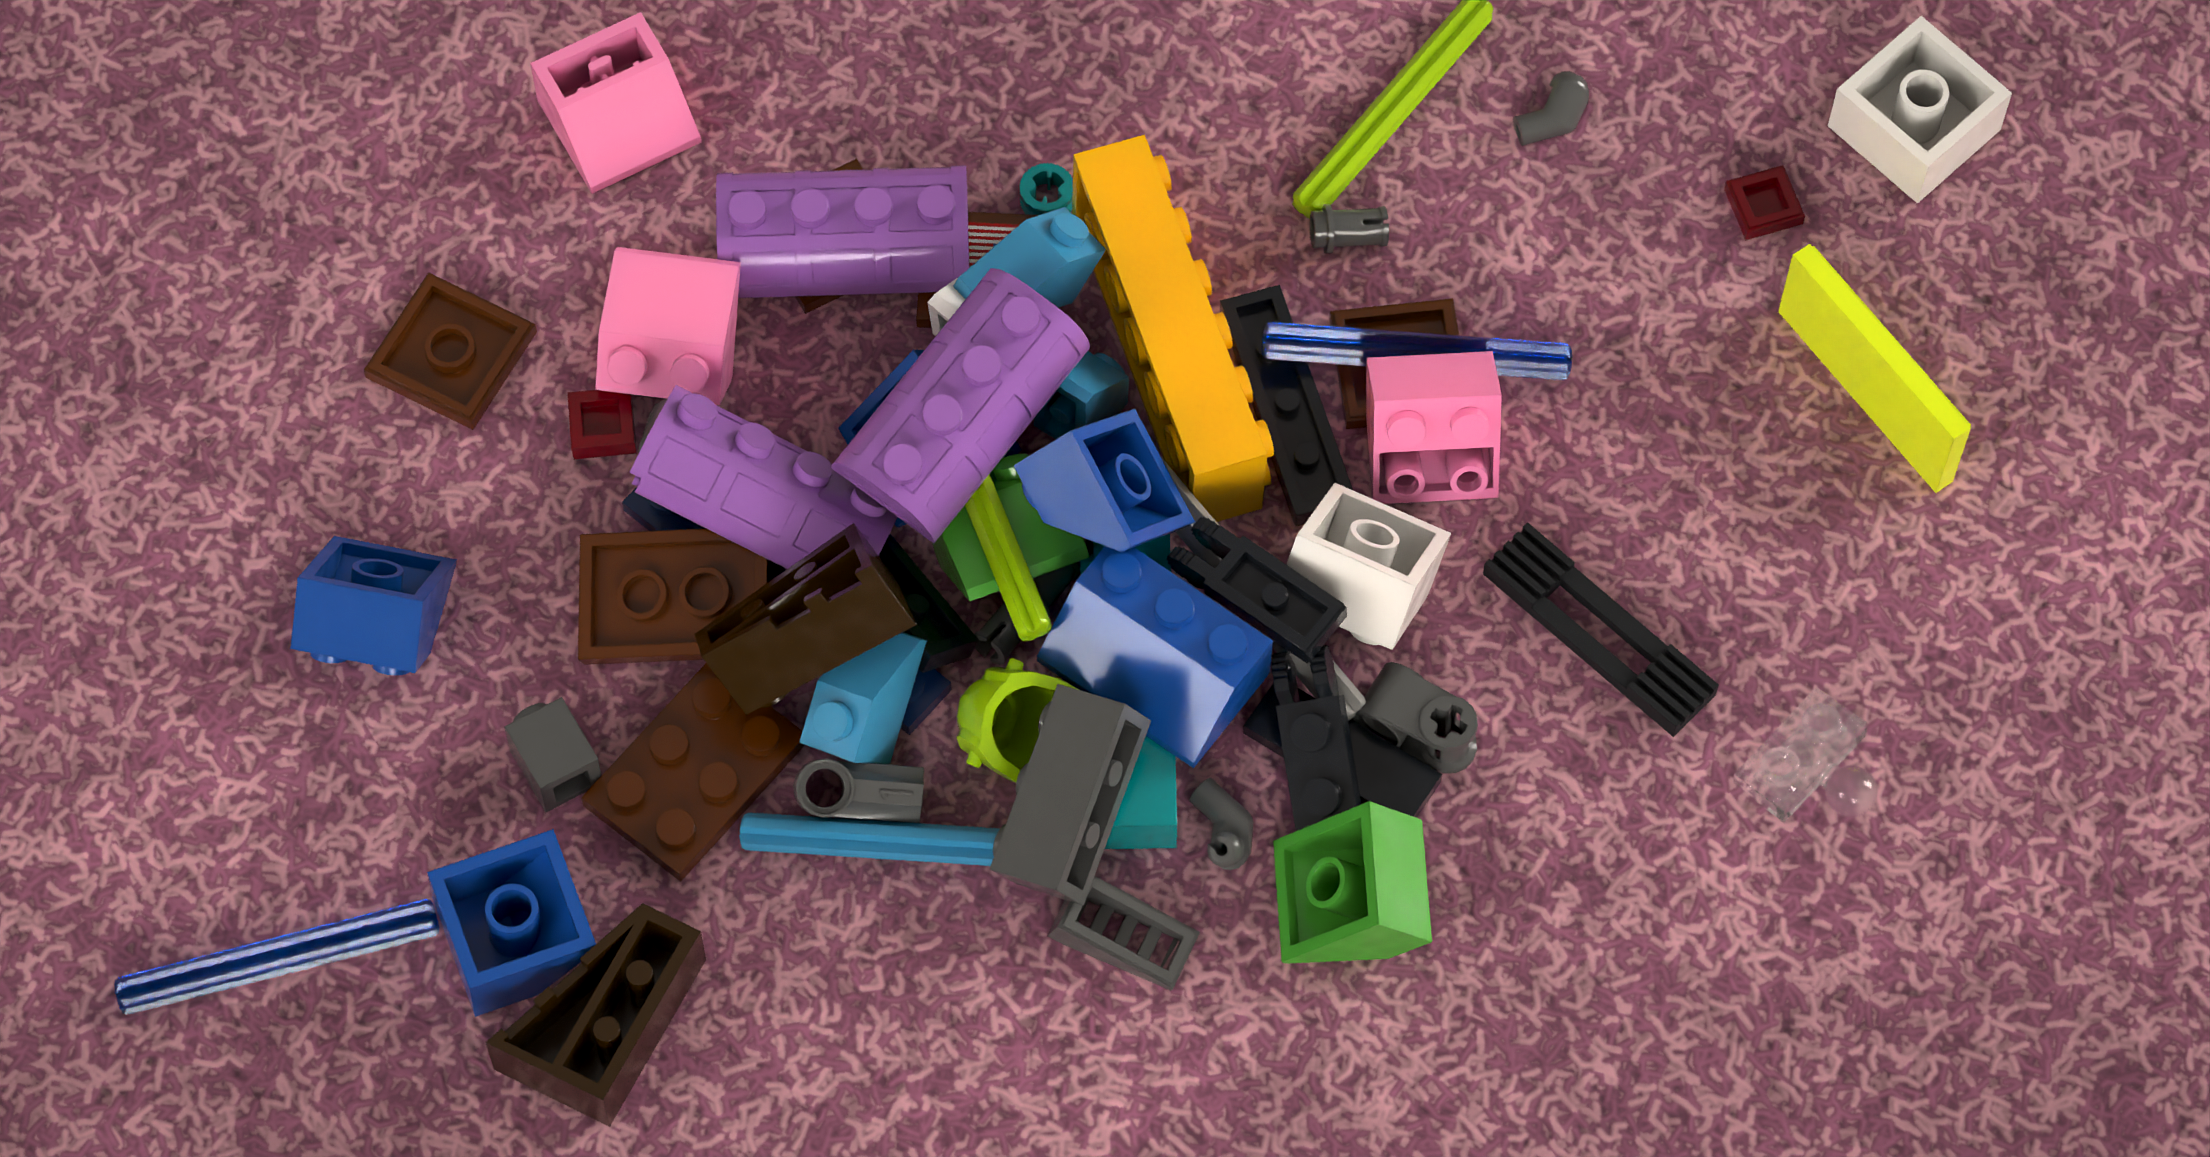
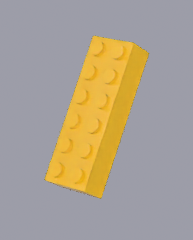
M1145 134L1073 154L1072 214L1079 217L1087 225L1089 232L1106 249L1093 271L1165 462L1216 522L1262 509L1264 486L1271 484L1267 458L1274 456L1272 438L1266 422L1263 419L1255 421L1248 403L1253 402V392L1248 374L1242 365L1234 367L1228 349H1231L1233 346L1230 328L1225 315L1222 312L1214 314L1207 298V296L1212 295L1209 273L1202 259L1195 261L1192 259L1187 246L1188 243L1192 242L1190 225L1182 207H1172L1167 193L1172 190V183L1164 157L1162 155L1153 157Z

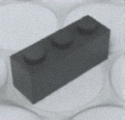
M1057 684L1052 700L1046 704L1041 712L1038 724L1039 736L1030 760L1022 767L1018 775L1016 798L1008 820L995 837L993 844L994 858L990 870L1018 885L1084 906L1151 720L1125 703Z

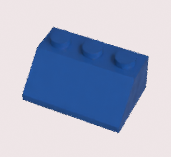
M1104 546L1076 580L1037 654V662L1075 688L1125 703L1150 719L1151 723L1146 736L1194 768L1270 674L1273 640L1135 547L1120 552Z

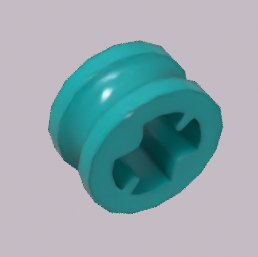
M1041 163L1028 169L1020 181V206L1024 213L1028 215H1041L1066 207L1071 212L1073 179L1070 173L1062 166L1052 163ZM1047 184V189L1050 190L1052 184L1058 186V200L1047 203V197H1044L1042 202L1037 201L1036 187Z

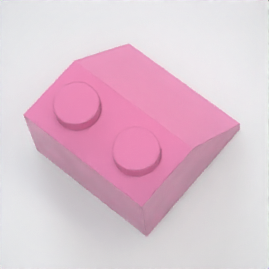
M616 247L599 327L595 390L667 399L674 387L678 385L691 393L709 398L715 405H720L731 383L733 374L741 262Z

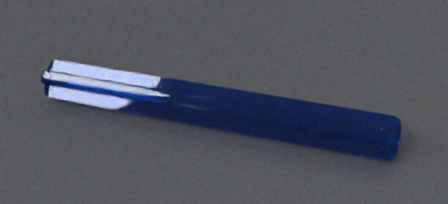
M1278 322L1265 324L1261 340L1262 356L1266 359L1366 366V360L1369 357L1493 351L1498 376L1538 379H1568L1573 361L1572 348L1567 343Z
M422 899L120 976L114 981L116 1000L122 1013L130 1015L435 937L439 933V922L432 901Z

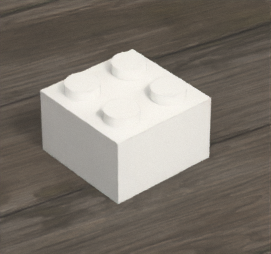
M1920 16L1837 88L1828 127L1918 204L2001 130L2012 92L1925 18Z
M1334 483L1297 534L1286 565L1344 603L1347 607V617L1339 627L1350 631L1356 639L1363 643L1382 645L1393 650L1429 594L1451 533Z

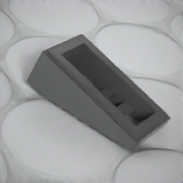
M1094 876L1084 906L1064 900L1047 936L1063 945L1171 991L1200 932ZM1088 901L1099 906L1089 928L1078 923ZM1114 912L1124 916L1112 941L1102 936ZM1137 923H1140L1149 928L1137 953L1128 950L1126 946ZM1164 933L1174 939L1161 966H1158L1149 961L1161 934ZM1178 943L1167 968L1164 969V964L1166 963L1167 959L1169 958L1170 954L1172 953L1173 949Z

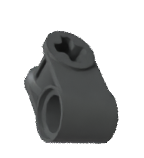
M1386 663L1365 694L1366 703L1352 720L1383 737L1389 743L1441 773H1457L1466 769L1473 762L1477 753L1475 735L1478 730V721L1473 706L1463 698L1457 697L1428 682L1417 672L1402 664ZM1457 713L1460 714V721L1457 719ZM1437 750H1440V757L1436 755Z

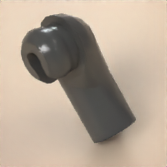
M1562 71L1556 74L1549 84L1552 90L1544 109L1513 117V126L1521 146L1569 134L1576 129L1589 101V88L1585 79L1570 71Z
M1208 778L1194 790L1189 801L1213 823L1211 844L1207 845L1208 857L1212 863L1222 869L1234 870L1242 866L1252 852L1253 817L1212 778Z

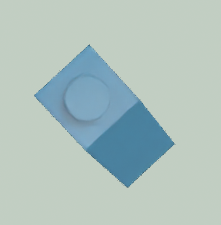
M1066 207L1026 219L959 276L953 287L966 299L991 268L1000 269L1018 278L1059 308L1074 302L1106 249L1089 232L1087 225L1079 217L1073 215Z
M1087 351L1035 416L1034 426L1054 439H1058L1071 430L1120 414L1128 403L1129 376L1108 355L1103 353H1095L1094 355Z
M902 632L823 674L817 681L799 743L853 763L890 764L927 640Z

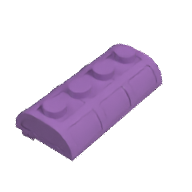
M966 165L934 168L717 173V259L741 262L738 298L938 292L969 269Z
M991 268L831 465V468L929 541L935 543L1090 349L1088 338L1067 314L1034 289L1005 271Z
M678 385L674 387L629 472L635 475L632 482L633 485L637 486L635 493L786 569L853 523L879 556L897 519L896 515L831 468L833 463L824 456L806 451L774 435L763 425L746 421L715 405L709 398L691 393Z

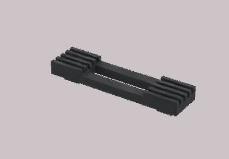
M1527 522L1523 526L1520 533L1517 532L1513 536L1511 542L1508 540L1504 544L1502 551L1498 550L1494 554V558L1492 560L1489 559L1484 564L1483 575L1674 737L1716 696L1719 684L1672 644L1667 646L1575 568V562ZM1559 586L1565 589L1650 662L1644 673L1641 672L1639 675L1634 673L1552 603L1548 597Z

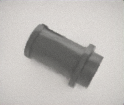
M1324 204L1321 211H1311L1309 230L1312 248H1324V252L1327 254L1333 253L1334 247L1387 246L1389 241V223L1383 224V220L1388 219L1386 207L1332 210L1330 204Z

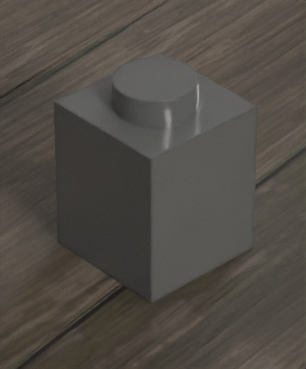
M562 697L547 705L545 703L531 705L518 713L512 723L504 726L509 750L545 812L588 791L602 776L598 757Z

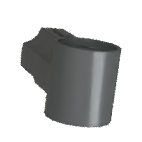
M831 759L813 760L805 764L796 774L793 784L794 797L804 811L818 817L920 823L924 767L853 763ZM819 769L831 770L841 781L842 791L840 797L834 804L828 807L816 806L806 795L805 786L807 779L813 772Z

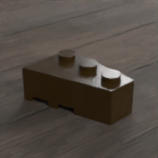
M853 523L694 635L702 658L747 715L760 707L766 708L776 704L792 690L915 626L916 623L897 580Z
M644 903L580 958L581 964L553 989L548 986L533 1000L534 1006L504 1031L501 1028L485 1042L495 1071L609 1127L706 961L700 930Z

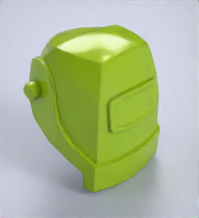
M1010 658L1006 668L995 666L987 668L983 678L972 683L962 695L957 712L959 733L956 738L959 747L969 754L966 760L968 765L980 768L981 764H984L1000 776L1016 783L1022 767L1030 760L1039 736L1038 724L1041 712L1046 704L1052 700L1057 684L1074 689L1077 688L1060 678L1022 670L1024 663Z

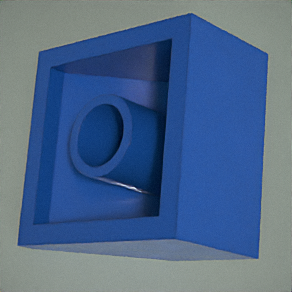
M1136 409L1071 430L1013 465L1022 481V488L1026 499L1037 509L1045 524L1120 552L1186 528L1195 522Z
M333 536L298 576L290 649L309 652L313 659L324 663H342L350 660L370 664L375 671L386 675L397 676L405 675L409 672L416 673L431 653L457 559Z
M553 829L427 872L433 902L475 1017L539 995L548 986L581 962L580 958L596 945Z

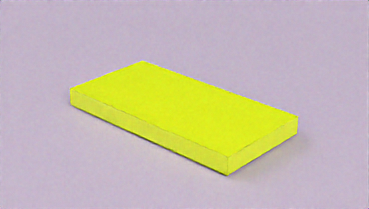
M1811 244L1803 247L1792 255L1778 312L1935 493L1939 492L1954 480L1971 430V424L1816 247Z

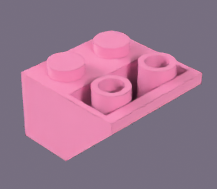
M641 12L530 63L537 101L591 194L701 143V136L670 61Z
M1493 351L1367 358L1366 419L1372 499L1383 504L1498 498L1502 394Z

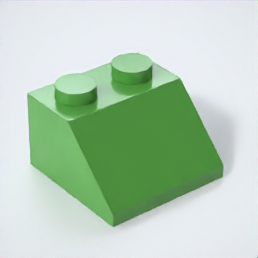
M1014 454L1002 458L992 470L990 476L1032 578L1089 558L1090 556L1083 537L1045 524L1037 509L1028 502L1023 492L1022 481L1013 465L1029 455ZM964 505L932 545L941 569L969 601H973L1000 590Z
M1368 801L1273 841L1282 963L1390 959L1432 942L1423 824L1421 819Z

